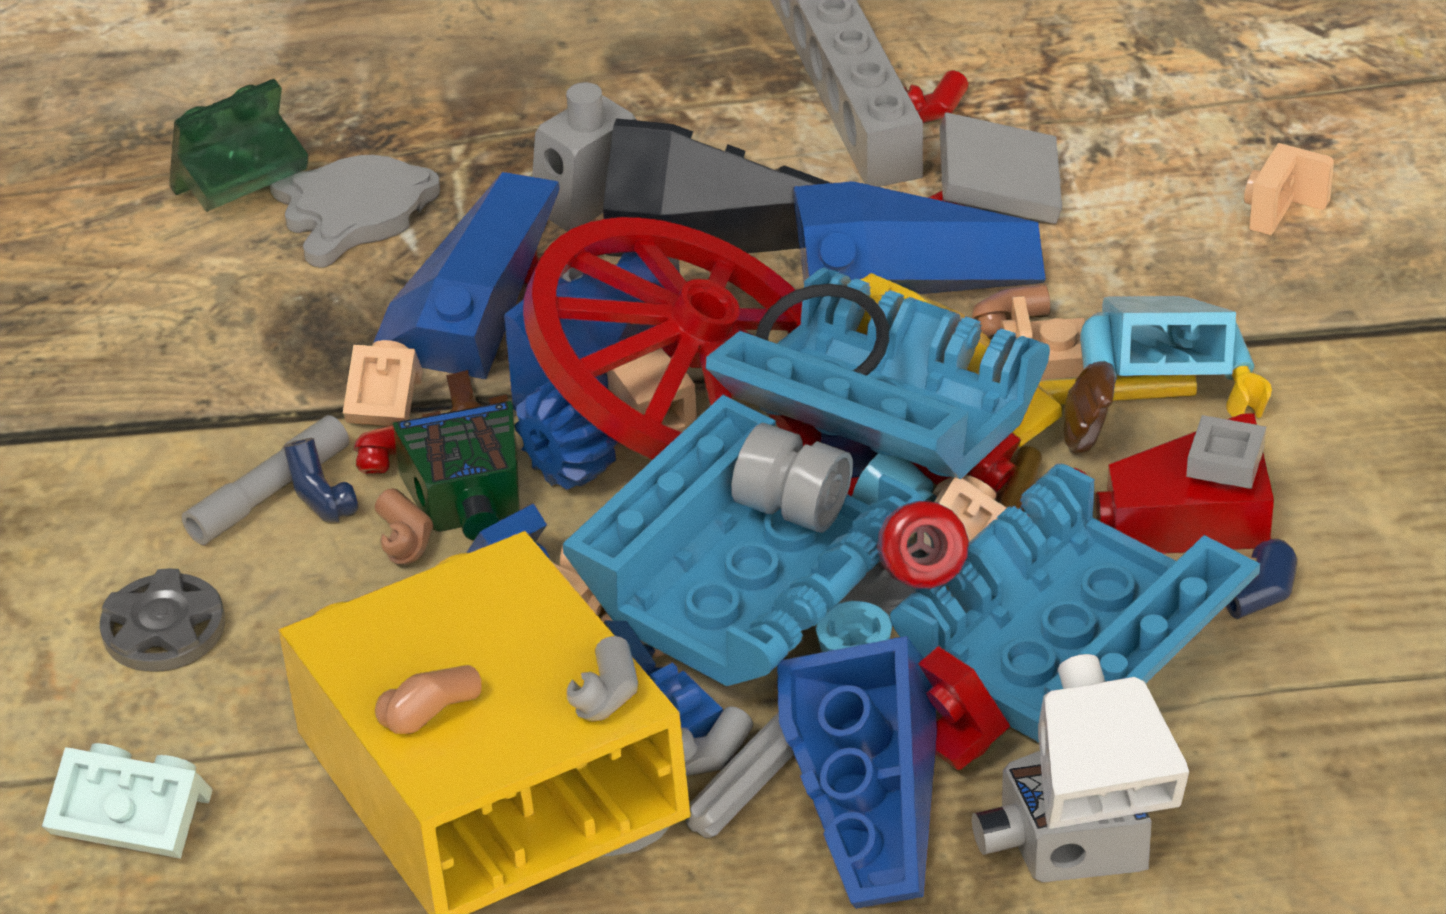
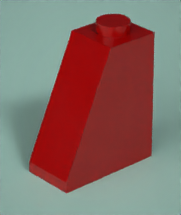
M1255 413L1240 414L1227 419L1257 425ZM1196 431L1108 464L1107 491L1096 492L1097 520L1162 554L1187 552L1204 535L1233 550L1255 549L1261 542L1271 539L1274 497L1264 453H1262L1251 489L1187 477L1188 455Z

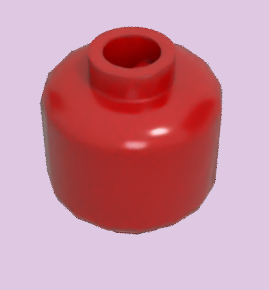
M914 501L899 506L886 517L878 533L877 551L882 566L894 580L911 588L932 589L947 584L960 573L968 557L969 538L964 523L953 510L938 502ZM916 532V543L907 547L909 537ZM924 533L929 536L931 547L924 543ZM919 549L928 553L921 558L912 555V553Z

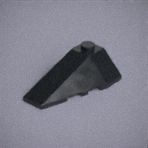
M616 118L613 125L603 204L604 219L620 217L647 218L680 224L717 237L748 254L800 249L793 187L828 184L831 182L785 165L774 170L744 158L745 150L727 144L725 151L704 144L691 139L694 131L675 124ZM626 252L609 253L606 255L621 257Z

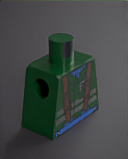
M511 401L393 422L400 477L416 505L432 520V530L441 532L462 528L464 536L474 541L480 531L520 511L518 456Z

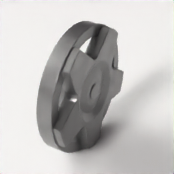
M173 568L157 569L155 575L138 579L126 585L118 592H111L102 606L100 617V632L103 644L109 655L126 667L153 672L179 668L199 659L217 643L225 626L224 609L217 590L201 578L183 574L179 569ZM211 619L207 628L197 637L193 629L194 626ZM116 622L123 625V627L114 637L113 627ZM151 647H163L168 651L163 653H143Z

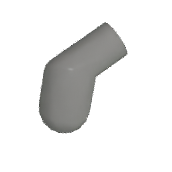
M607 637L597 644L595 656L599 676L593 672L581 673L584 680L582 688L573 679L569 683L567 700L570 705L576 708V713L579 717L588 721L605 720L637 692L638 680L630 646L622 637Z
M730 706L723 710L707 736L693 738L692 733L688 729L681 728L686 776L722 770L732 760L752 730L753 721L745 711Z

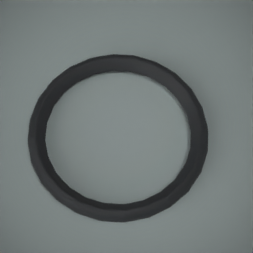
M819 284L797 289L779 299L767 310L760 320L755 336L768 341L773 324L782 313L793 305L815 297L831 296L844 298L864 308L872 317L876 327V341L873 350L867 359L852 371L866 376L869 375L885 356L889 344V324L884 311L874 299L862 291L844 285Z

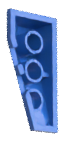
M502 172L389 303L374 342L381 340L395 341L404 344L409 349H415L420 365L425 369L447 373L468 370L470 377L487 379L506 330L504 314L516 304L559 193V182Z
M854 181L793 187L803 283L823 267L845 274L850 277V280H854V278L860 280L872 273L918 294L1045 283L1046 278L1038 222Z
M636 252L624 253L618 264H615L664 288ZM667 257L680 273L679 260ZM585 273L582 274L581 278L570 282L560 278L556 290V296L646 303ZM524 299L504 314L513 410L515 411L516 406L524 401L527 395L535 392V388L550 381L538 363L529 343L523 316ZM559 318L564 334L579 359L656 326ZM607 372L595 377L608 389Z
M908 636L786 659L777 665L779 725L786 742L793 750L802 773L800 775L807 795L813 800L825 830L823 835L849 900L856 909L924 897L937 723L936 708L932 705L926 694L933 686L918 665L924 657Z

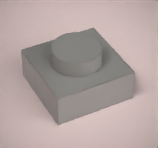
M1202 415L1188 455L1187 477L1251 489L1265 447L1266 426Z

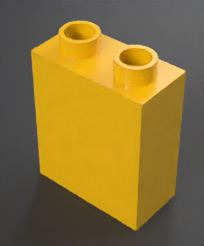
M526 531L470 553L450 556L433 568L353 600L330 604L308 618L278 629L298 733L428 914L472 913L691 817L680 713L634 658L633 663L638 680V690L608 718L600 721H588L579 717L576 713V708L569 704L567 700L569 683L573 679L582 688L584 680L581 673L593 672L598 676L600 675L595 648L601 640L614 635ZM470 665L480 675L481 693L476 699L447 705L416 732L395 734L390 728L382 726L376 718L375 707L379 696L387 690L398 689L405 680L415 674Z

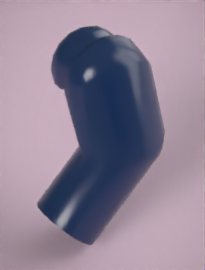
M314 438L297 440L283 446L297 496L323 521L339 522V517L351 516L357 512L359 507L353 486L347 482H341L336 486L330 487L326 481Z
M1276 538L1263 541L1253 550L1251 558H1257L1256 562L1260 563V573L1226 605L1228 612L1233 618L1240 619L1286 600L1292 594L1298 558L1293 548L1284 540Z

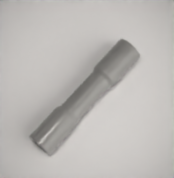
M326 415L284 444L286 445L301 439L314 438L320 462L323 464L349 445V436L338 419L331 415ZM282 447L279 452L235 482L223 485L182 514V523L190 537L198 544H207L245 518L253 507L290 483L292 478L284 448Z

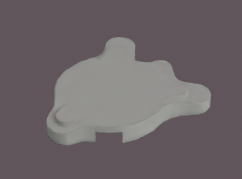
M358 155L340 159L309 171L286 170L277 172L270 178L271 194L276 200L288 205L285 211L287 228L295 233L312 231L303 244L305 260L314 267L324 268L333 264L345 251L354 246L378 242L396 236L408 229L410 226L409 215L415 209L421 212L426 204L438 197L440 181L436 172L425 167L409 165L387 156Z

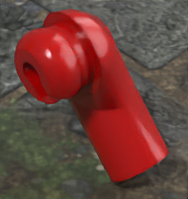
M951 70L943 75L934 91L930 94L923 96L921 88L911 84L909 90L906 87L904 88L923 123L943 119L945 112L952 114L969 88V82L964 74Z
M393 425L364 432L358 437L353 450L358 452L356 467L361 473L383 474L388 471L390 467L389 455H397Z

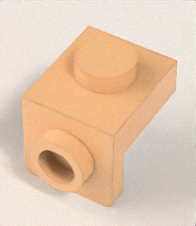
M1278 143L1261 171L1254 169L1247 181L1244 202L1251 205L1249 229L1272 235L1292 202L1320 210L1325 209L1331 197L1333 158Z

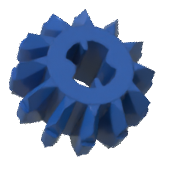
M551 381L535 388V392L527 395L526 399L516 406L519 421L514 426L515 431L522 437L524 443L521 450L527 452L531 458L532 469L541 470L545 481L551 486L559 484L566 490L576 485L582 486L597 478V475L604 472L610 464L616 461L614 446L618 442L583 417L559 393Z

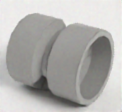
M762 422L751 431L740 450L732 477V497L739 504L773 515L781 509L784 520L823 533L830 528L844 504L850 487L853 460L849 452L818 441L812 446L807 444L803 446L800 435Z

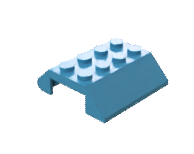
M824 267L804 281V287L819 284H836L854 288L868 296L871 294L870 283L856 278L850 280L849 276ZM888 290V292L885 291V294L882 295L878 305L884 311L889 324V344L881 362L867 376L852 370L862 364L873 350L876 341L874 321L871 317L867 335L856 332L865 309L855 302L831 296L804 300L802 302L801 324L777 344L739 331L706 357V369L735 398L757 405L766 413L784 415L812 425L821 433L839 435L870 446L873 451L882 455L897 456L925 466L936 475L962 479L1020 426L1046 369L1050 348L1046 343L1025 336L1017 338L1015 337L1016 333L1000 328L994 334L980 363L979 374L968 371L967 368L982 332L981 321L967 316L961 320L958 313L912 297L905 299L903 298L904 295Z
M722 395L563 543V554L613 621H627L639 640L719 683L730 686L769 674L787 656L788 651L790 652L802 641L801 637L803 634L801 631L818 624L827 615L826 612L831 611L866 576V573L872 570L880 561L877 551L878 533L886 517L899 506L914 501H924V499L913 488L883 474L879 478L878 501L868 505L847 494L837 518L830 528L823 533L784 520L781 509L772 515L735 502L732 497V477L737 458L746 438L760 423L763 422L776 426V421Z
M1061 463L1054 465L1036 481V484H1033L1021 495V507L1024 508L1025 512L1021 508L1017 509L1015 506L1012 508L1009 506L996 517V520L989 523L969 541L968 557L959 574L947 584L932 589L917 588L915 590L916 593H911L891 611L890 620L897 634L900 637L908 636L924 658L939 646L972 667L1009 725L1039 742L1038 723L1043 696L1050 691L1063 689L1058 673V667L1062 662L1077 655H1095L1100 661L1106 682L1136 677L1143 680L1146 684L1260 573V563L1205 535L1177 561L1094 519L1095 479Z

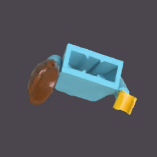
M1183 296L1104 297L1102 312H1097L1086 320L1081 329L1080 344L1083 371L1068 391L1063 428L1064 440L1069 451L1074 454L1087 452L1095 445L1108 413L1107 407L1113 402L1117 374L1120 376L1224 374L1227 379L1234 380L1235 383L1226 402V410L1232 417L1244 414L1248 405L1254 410L1257 418H1261L1269 401L1272 387L1267 379L1251 373L1254 369V363L1236 323L1235 311Z

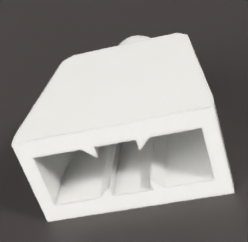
M1091 654L1077 655L1062 662L1058 667V673L1063 689L1050 691L1043 696L1038 723L1045 817L1048 829L1181 807L1189 769L1145 682L1136 677L1106 682L1098 657Z

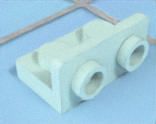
M101 743L92 744L90 752L65 747L42 827L52 835L181 859L196 802L209 803L213 790L196 772V765L187 760L168 755H157L154 763L131 759V753Z

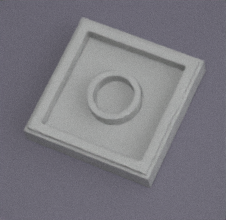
M945 112L940 125L943 200L1056 224L1062 210L1056 136Z

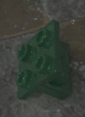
M270 79L259 85H246L238 89L232 96L206 107H193L175 120L169 186L175 195L191 190L204 210L208 212L307 169L308 153L279 114L282 87L276 79Z

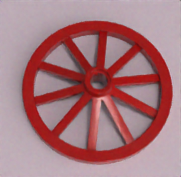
M609 218L588 222L572 228L549 245L541 256L526 287L523 316L525 330L535 357L559 393L583 417L612 439L653 460L682 433L661 423L688 368H702L710 406L722 395L732 399L731 393L706 369V357L739 331L753 335L746 330H757L760 320L767 310L779 299L796 289L755 257L728 242L702 231L655 219ZM636 252L664 288L597 256L609 253ZM667 257L690 263L711 272L708 280L693 279L686 282ZM570 268H575L646 303L556 296V290L561 276ZM727 282L743 290L766 309L740 308L736 298L725 288ZM803 301L782 313L773 324L771 330L791 333L801 324ZM559 318L656 326L579 359L564 334ZM660 348L671 358L644 414L616 397L595 378ZM767 413L771 419L776 421V425L779 428L800 435L803 446L806 444L812 446L817 441L821 442V432L814 426L806 423L803 424L801 421L784 415Z

